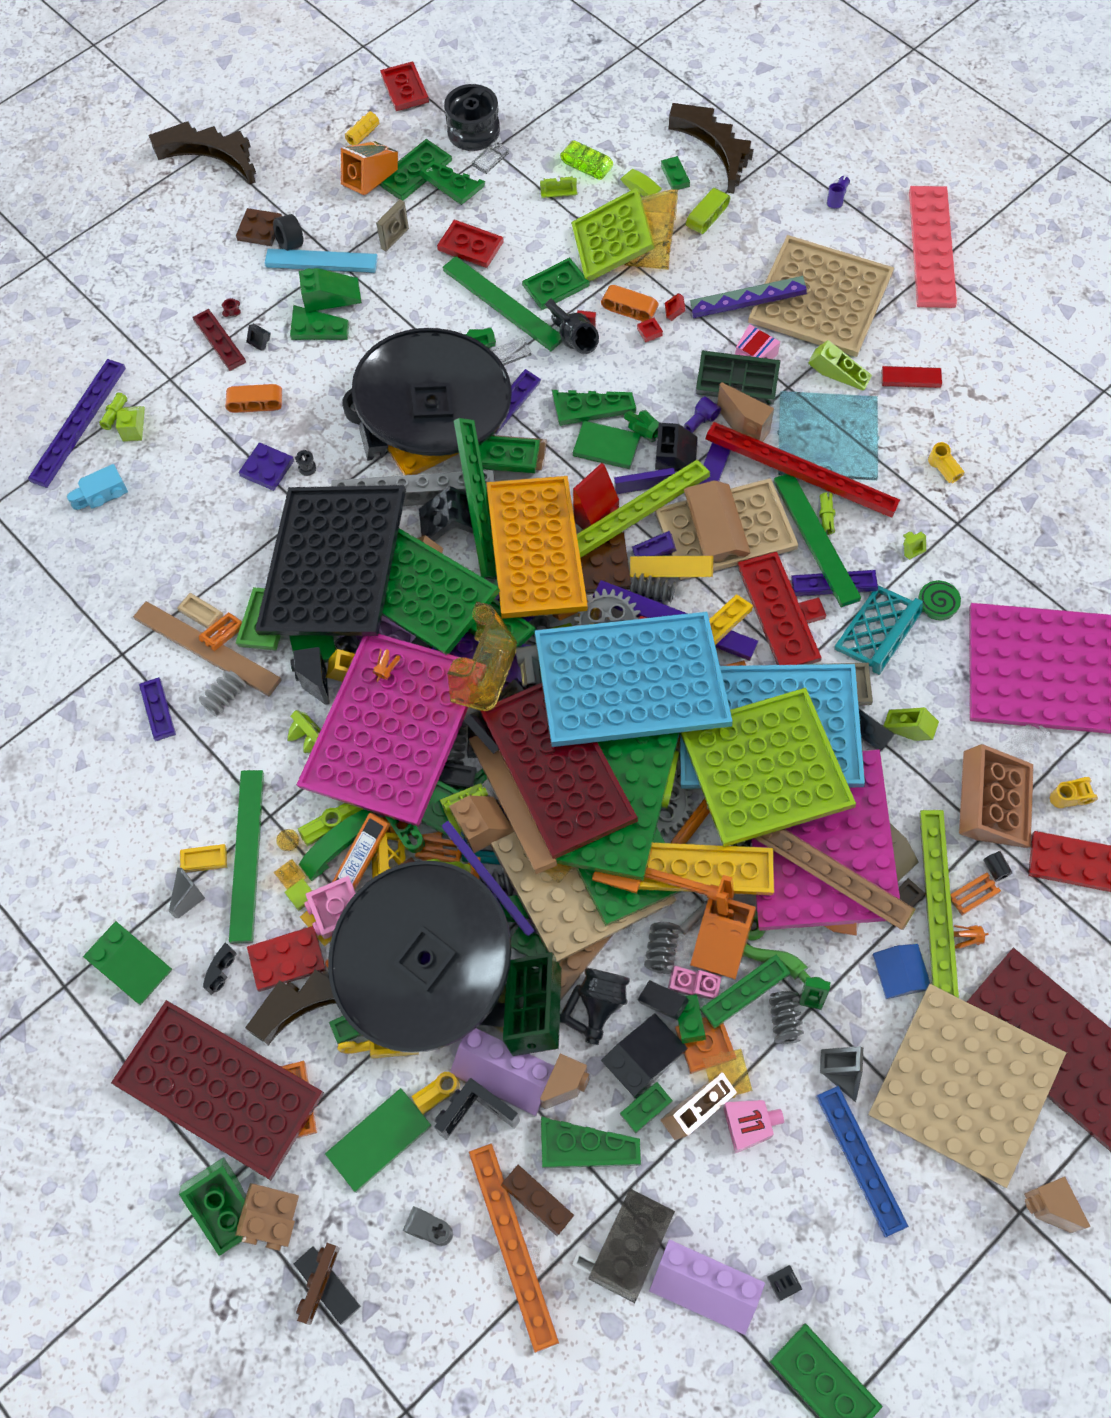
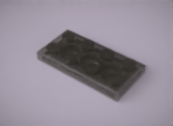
M630 1188L588 1279L635 1304L675 1211Z

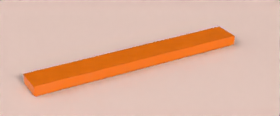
M492 1143L469 1151L534 1352L536 1353L559 1344L509 1193L501 1186L504 1178Z

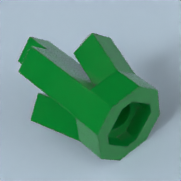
M491 327L469 329L467 334H465L483 343L488 348L496 345L495 335Z
M647 410L640 411L639 415L632 411L624 414V419L629 422V429L640 433L642 437L650 442L657 440L659 421Z

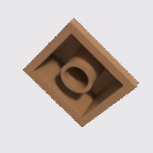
M469 795L449 806L457 825L474 853L514 832L494 797Z
M560 1053L541 1095V1107L544 1109L551 1108L578 1097L580 1091L585 1092L590 1080V1074L587 1073V1065Z
M1065 1176L1024 1194L1028 1210L1041 1221L1069 1233L1091 1227Z

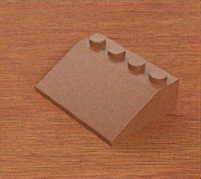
M984 744L965 750L963 753L959 834L978 841L1030 848L1033 764Z

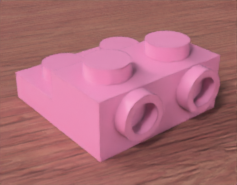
M349 876L306 893L308 901L304 902L309 915L313 914L316 922L312 924L317 936L322 935L324 940L333 935L341 913L356 894Z

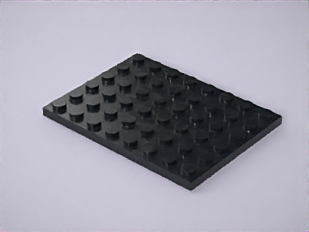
M405 486L288 487L255 632L258 635L378 636L406 494Z

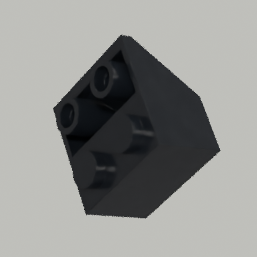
M659 422L655 470L674 468V471H679L694 462L697 454L698 437L680 424Z

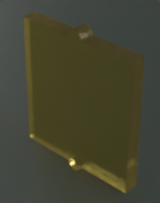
M741 1048L725 1053L720 1051L718 1055L703 1058L708 1081L723 1072L737 1092L732 1098H735L738 1094L753 1091Z

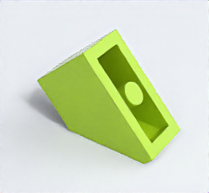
M144 406L124 407L117 411L116 429L122 441L142 440Z
M925 707L891 709L888 711L883 726L899 736L914 741L933 740L939 721Z

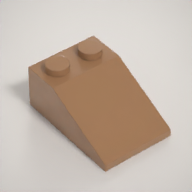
M721 383L717 403L721 407L720 414L733 430L763 442L770 433L774 408Z

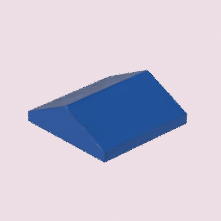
M918 944L897 945L872 954L886 999L923 992L931 984Z

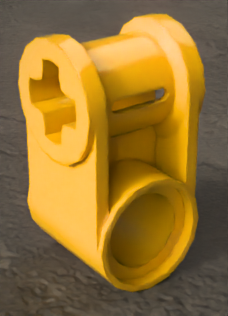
M1082 777L1072 781L1061 782L1050 794L1051 804L1057 808L1087 805L1097 801L1098 796L1094 794L1090 784L1091 778Z

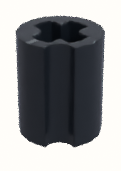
M1001 851L983 859L995 882L1005 879L1013 873Z

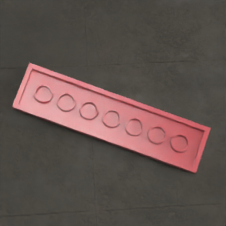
M910 186L909 200L917 307L955 308L957 297L947 186Z

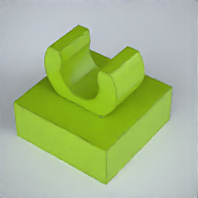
M910 531L903 535L905 538L903 543L904 556L909 560L926 552V535L923 532L914 535Z

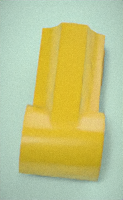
M938 442L933 446L928 462L932 467L938 468L948 483L953 484L965 472L950 454V446L947 443Z
M443 1072L437 1076L436 1080L411 1097L424 1115L448 1097H452L454 1092L460 1089V1083L453 1073ZM446 1079H453L454 1085L450 1090L442 1089V1084Z

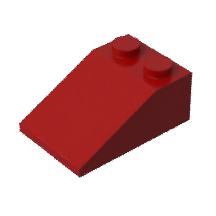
M603 463L598 465L573 488L574 521L583 530L619 508L618 495Z

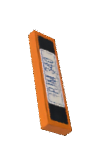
M373 813L368 814L332 882L349 876L354 890L356 889L385 836L390 823Z

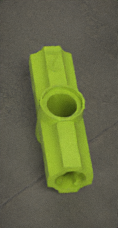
M343 803L336 808H328L318 818L299 827L298 832L308 847L317 842L340 822L363 809L347 803ZM332 818L338 820L334 824L327 823V821Z

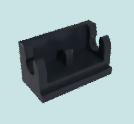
M360 420L359 431L367 461L373 460L375 453H380V457L383 458L388 444L372 434Z

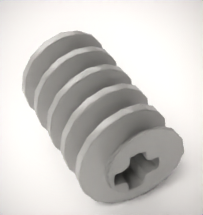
M224 671L222 673L224 678L218 677L216 680L218 684H211L212 691L207 689L205 691L206 697H199L200 703L216 717V710L221 713L224 712L221 707L222 704L230 705L227 698L235 700L233 692L241 694L239 686L247 687L246 683L233 671Z

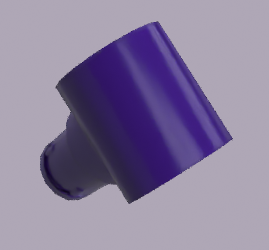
M841 176L837 183L829 186L827 206L837 209L843 206L846 188L850 184L848 177L844 179V176Z
M706 396L702 397L696 404L694 415L684 424V428L693 433L702 423L707 421L713 422L719 416L721 407Z

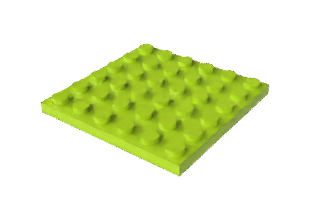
M806 688L731 709L733 722L730 727L680 732L723 847L852 809L856 806V802Z

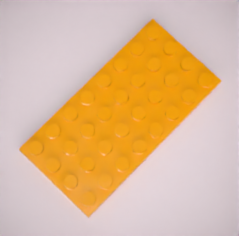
M568 476L486 482L497 583L500 589L501 618L587 611L588 605Z

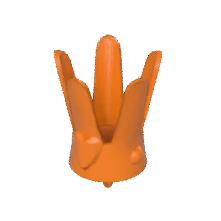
M380 649L377 665L372 672L378 676L377 682L380 678L388 680L390 672L400 661V656H396L387 667L390 658L388 649L384 651L381 661Z
M954 925L957 928L969 929L954 931V937L970 938L967 941L956 944L955 949H961L973 944H984L985 936L989 935V933H984L983 927L978 925L969 927Z

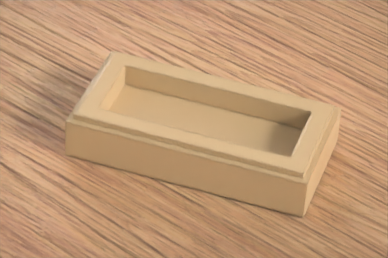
M189 593L177 607L179 612L207 629L224 616L221 611L192 593Z

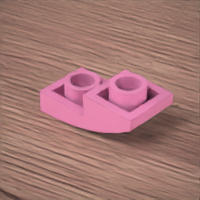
M678 966L672 967L671 971L673 972L670 975L668 989L686 995L697 994L698 997L714 999L718 996L722 976L701 970L696 972Z

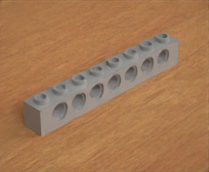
M483 470L485 484L486 482H495L493 470ZM463 472L331 480V486L404 485L406 494L403 506L424 505L449 486L466 492Z

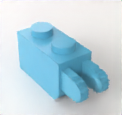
M111 464L81 478L78 482L79 488L72 490V492L70 491L67 494V499L75 510L83 509L87 506L93 509L112 499L121 497L123 494L128 493V490L115 465Z

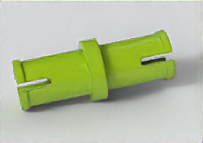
M117 392L111 404L107 405L105 408L106 412L99 422L103 429H111L117 418V411L122 409L128 401L126 395Z
M827 492L819 496L821 505L819 517L825 532L827 530V535L835 533L834 517L836 512L833 509V494L829 493V497H827Z

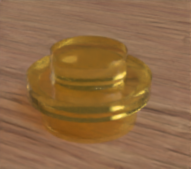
M285 829L278 834L276 842L281 850L292 851L299 844V836L294 830Z

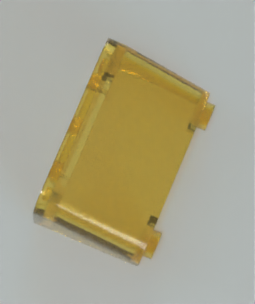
M673 189L641 197L655 248L625 263V266L669 270L671 243L678 201V190Z
M476 602L472 614L477 624L475 640L479 641L473 659L461 657L452 662L447 673L450 702L488 711L497 704L516 654L517 641L492 606Z

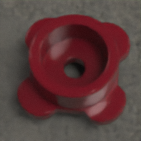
M228 298L223 301L221 306L224 317L241 314L239 309L240 302L238 300Z

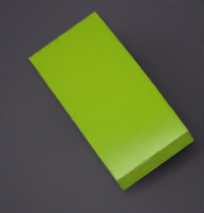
M631 169L620 179L630 190L637 188L648 202L662 190L651 178L635 169Z

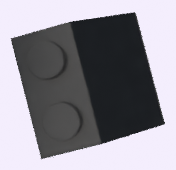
M320 648L293 651L294 659H291L290 663L292 672H295L296 681H300L302 688L325 705L330 704L328 679L326 678L327 668Z

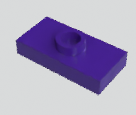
M670 531L632 546L634 556H666L677 551Z

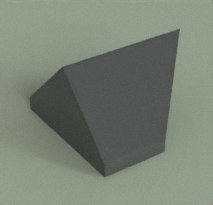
M178 867L169 912L174 918H180L205 899L186 872Z
M864 1047L821 1049L820 1073L836 1086H839L847 1096L856 1102L863 1072Z

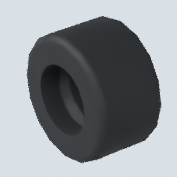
M293 214L275 218L273 230L281 249L288 251L302 247L304 237L297 218Z

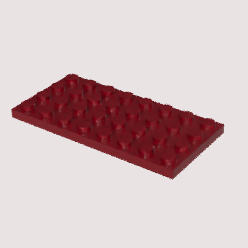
M542 683L480 709L481 715L553 859L638 822L637 815L597 742L552 747Z
M1013 947L967 1000V1003L1066 1052L1047 1098L1111 1152V1028Z
M167 1000L111 1082L117 1088L270 1181L324 1095L322 1090Z

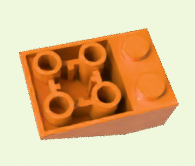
M709 898L690 966L736 980L755 917L756 907L728 899L729 912L725 916L718 913L716 900Z

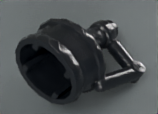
M552 298L544 304L552 313L551 319L553 323L560 327L559 334L565 346L575 349L582 354L591 353L596 349L599 343L598 330L591 324L587 316L582 313H571L568 315Z
M586 967L584 971L586 976L582 985H576L560 1014V1022L584 1034L586 1037L585 1042L599 1045V1041L603 1038L604 1031L602 1029L605 1022L613 1013L628 1003L626 999V985L629 984L630 978ZM580 996L587 1010L588 1026L570 1016Z

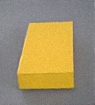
M220 844L181 849L180 868L186 873L227 868L226 845Z

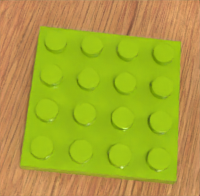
M637 188L571 222L584 276L589 282L655 248L640 192Z

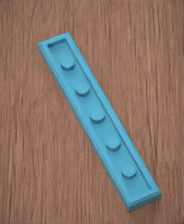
M267 249L265 266L268 268H319L328 271L375 273L378 256L377 254Z

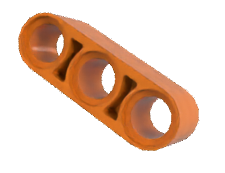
M610 285L601 300V305L605 309L642 322L653 318L659 306L657 300L653 297L617 285Z
M276 384L231 386L226 390L225 408L229 412L275 411L282 407V387Z

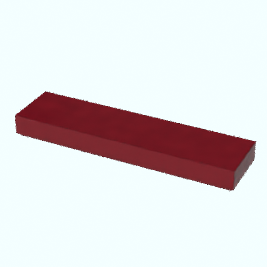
M210 309L192 317L229 371L246 363L244 356Z

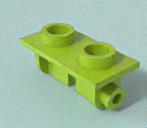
M573 176L561 177L560 181H557L556 178H543L540 181L541 198L578 195L577 178H573Z

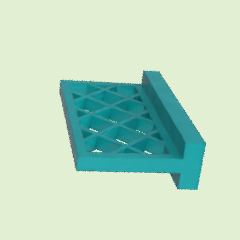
M878 585V591H873L834 646V650L859 662L869 663V666L872 667V672L880 675L922 614L923 601L917 598L912 601ZM880 593L887 596L888 601L877 603L875 598ZM902 603L907 607L905 610L895 611L894 604ZM890 606L892 613L881 615L879 608ZM876 610L877 616L866 618V611ZM895 619L896 623L894 625L885 627L883 620ZM880 621L882 628L870 630L868 623ZM865 624L867 631L855 634L854 628ZM884 633L885 639L874 643L872 635ZM869 636L871 644L859 646L857 639ZM854 640L856 647L849 649L842 646L844 642ZM873 649L874 655L869 659L863 656L861 651Z

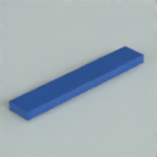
M836 1086L817 1095L816 1098L884 1237L886 1238L909 1227L840 1087Z

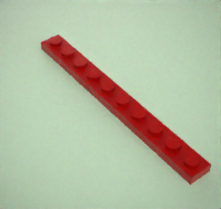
M713 422L706 434L705 440L891 518L900 502V499L719 423Z

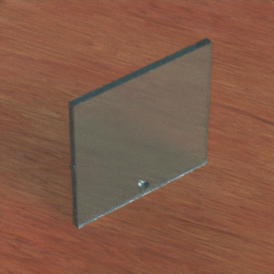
M780 391L779 430L777 431L779 435L778 449L850 479L877 481L879 440L878 396ZM778 470V475L786 474Z

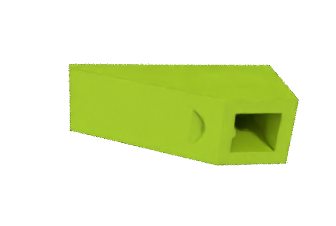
M829 340L814 350L808 362L811 367L823 376L863 391L872 377L868 371Z

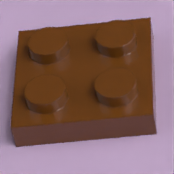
M247 208L236 233L237 241L272 246L276 238L273 230V221L275 218L281 217L282 214Z

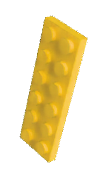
M672 843L652 844L648 868L706 885L713 884L716 886L720 885L723 875L733 878L734 894H774L773 848ZM645 877L639 886L640 890L693 892Z

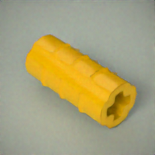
M369 111L353 127H350L345 133V139L350 145H358L380 124L376 114Z

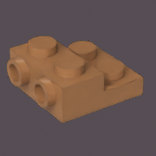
M250 1183L235 1235L241 1236V1242L256 1245L257 1240L266 1242L265 1248L280 1251L281 1246L288 1247L295 1223L293 1217L299 1195Z

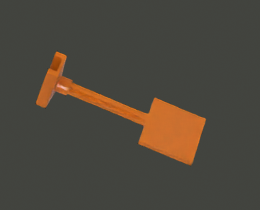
M648 867L646 869L645 878L706 895L707 898L716 900L719 914L728 915L727 900L734 897L732 877L723 875L720 885L716 886L713 884L706 885ZM596 871L592 878L593 881L636 894L641 883L640 880Z

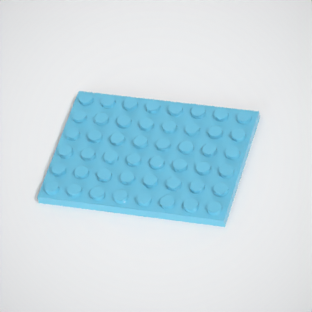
M707 612L535 630L552 747L732 726L733 721Z
M855 664L720 666L730 710L806 688L848 786L864 787ZM680 734L681 789H701Z

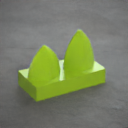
M295 710L290 716L294 721L289 728L287 741L297 740L307 734L303 745V752L310 753L321 729L307 713Z

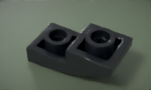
M226 942L214 956L204 978L203 988L211 995L214 992H218L224 986L225 980L228 977L222 970L228 968L234 962L237 955Z

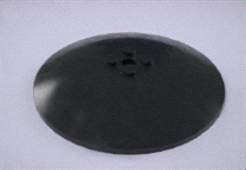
M416 328L398 332L384 338L364 354L355 369L352 380L353 404L360 420L369 431L392 447L418 455L443 456L459 453L454 420L458 418L474 420L478 445L482 444L502 426L511 405L512 390L510 378L497 355L478 340L448 329ZM432 399L435 400L436 403L431 404L427 401Z
M415 861L392 867L378 874L351 898L341 913L333 931L328 955V973L332 994L342 1015L363 1037L390 1050L410 1053L428 1052L446 1047L462 1039L489 1015L506 984L512 952L511 936L506 916L495 895L483 882L468 871L452 864L438 861ZM429 952L431 955L429 963L422 965L420 961L421 956Z

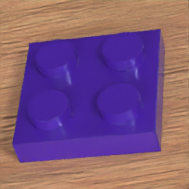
M259 442L239 470V475L274 491L293 464L294 458Z

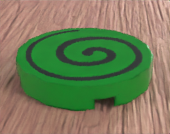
M930 581L922 587L918 595V599L923 601L922 612H925L928 615L927 617L941 621L953 617L961 605L959 591L954 585L946 581Z

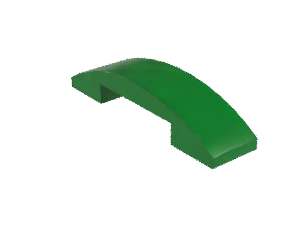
M363 809L351 815L328 831L310 848L300 861L299 866L311 881L329 868L328 863L354 842L368 814L373 813L372 811Z

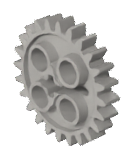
M603 589L601 596L597 591H595V598H592L590 595L587 596L589 601L587 603L588 610L578 612L580 617H574V620L579 621V624L575 626L605 622L607 617H609L610 621L638 619L636 615L641 611L633 610L636 602L629 604L630 596L623 599V592L615 596V590L612 589L610 595H608L606 589ZM613 607H622L623 615L620 618L612 615ZM594 608H599L602 611V617L599 620H594L591 617V611Z
M674 776L672 791L675 792L676 797H670L667 809L661 807V811H668L671 815V818H664L660 811L657 828L660 833L663 831L665 837L668 836L669 829L675 834L678 830L677 826L681 828L684 825L683 821H687L690 817L688 814L693 812V808L689 807L694 803L693 799H689L693 791L681 789V776L679 778Z

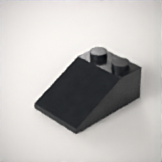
M654 1013L620 1041L601 1061L633 1097L637 1099L688 1048L685 1044H682V1041Z

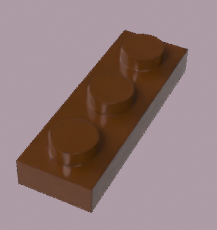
M519 1164L501 1184L505 1190L556 1236L562 1232L574 1217L573 1213Z
M326 1243L325 1248L321 1247L316 1262L319 1263L315 1273H311L306 1288L309 1289L305 1299H301L296 1314L299 1315L297 1321L307 1325L312 1324L340 1247L330 1243Z

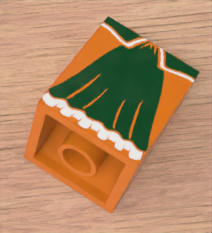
M376 141L341 148V185L362 195L368 194L398 170V151Z

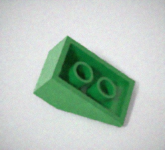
M308 268L299 271L305 312L362 303L358 278L319 268Z
M117 921L109 927L83 956L140 1006L173 970Z
M223 1157L183 1183L179 1190V1196L218 1256L242 1241V1237L235 1234L246 1199V1193L238 1178Z

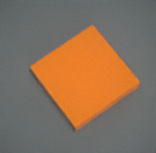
M706 1017L702 1018L706 1040L685 1043L688 1049L683 1054L690 1074L736 1059L724 1023L714 1030ZM675 1026L677 1037L681 1040L679 1026Z

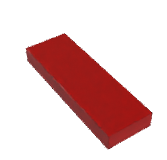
M882 366L881 369L882 386L941 388L942 386L941 368Z

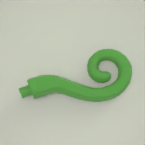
M757 910L754 917L757 926L755 930H750L748 937L750 941L760 939L765 931H759ZM746 943L743 956L756 961L766 962L777 954L790 971V976L794 980L799 978L805 983L806 977L811 978L806 972L808 967L795 955L785 951L756 948Z

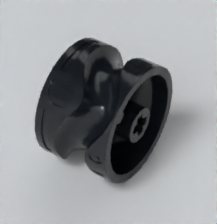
M479 84L461 85L449 92L444 101L447 134L450 142L457 148L466 151H479L494 144L500 134L498 100L495 93L488 87Z

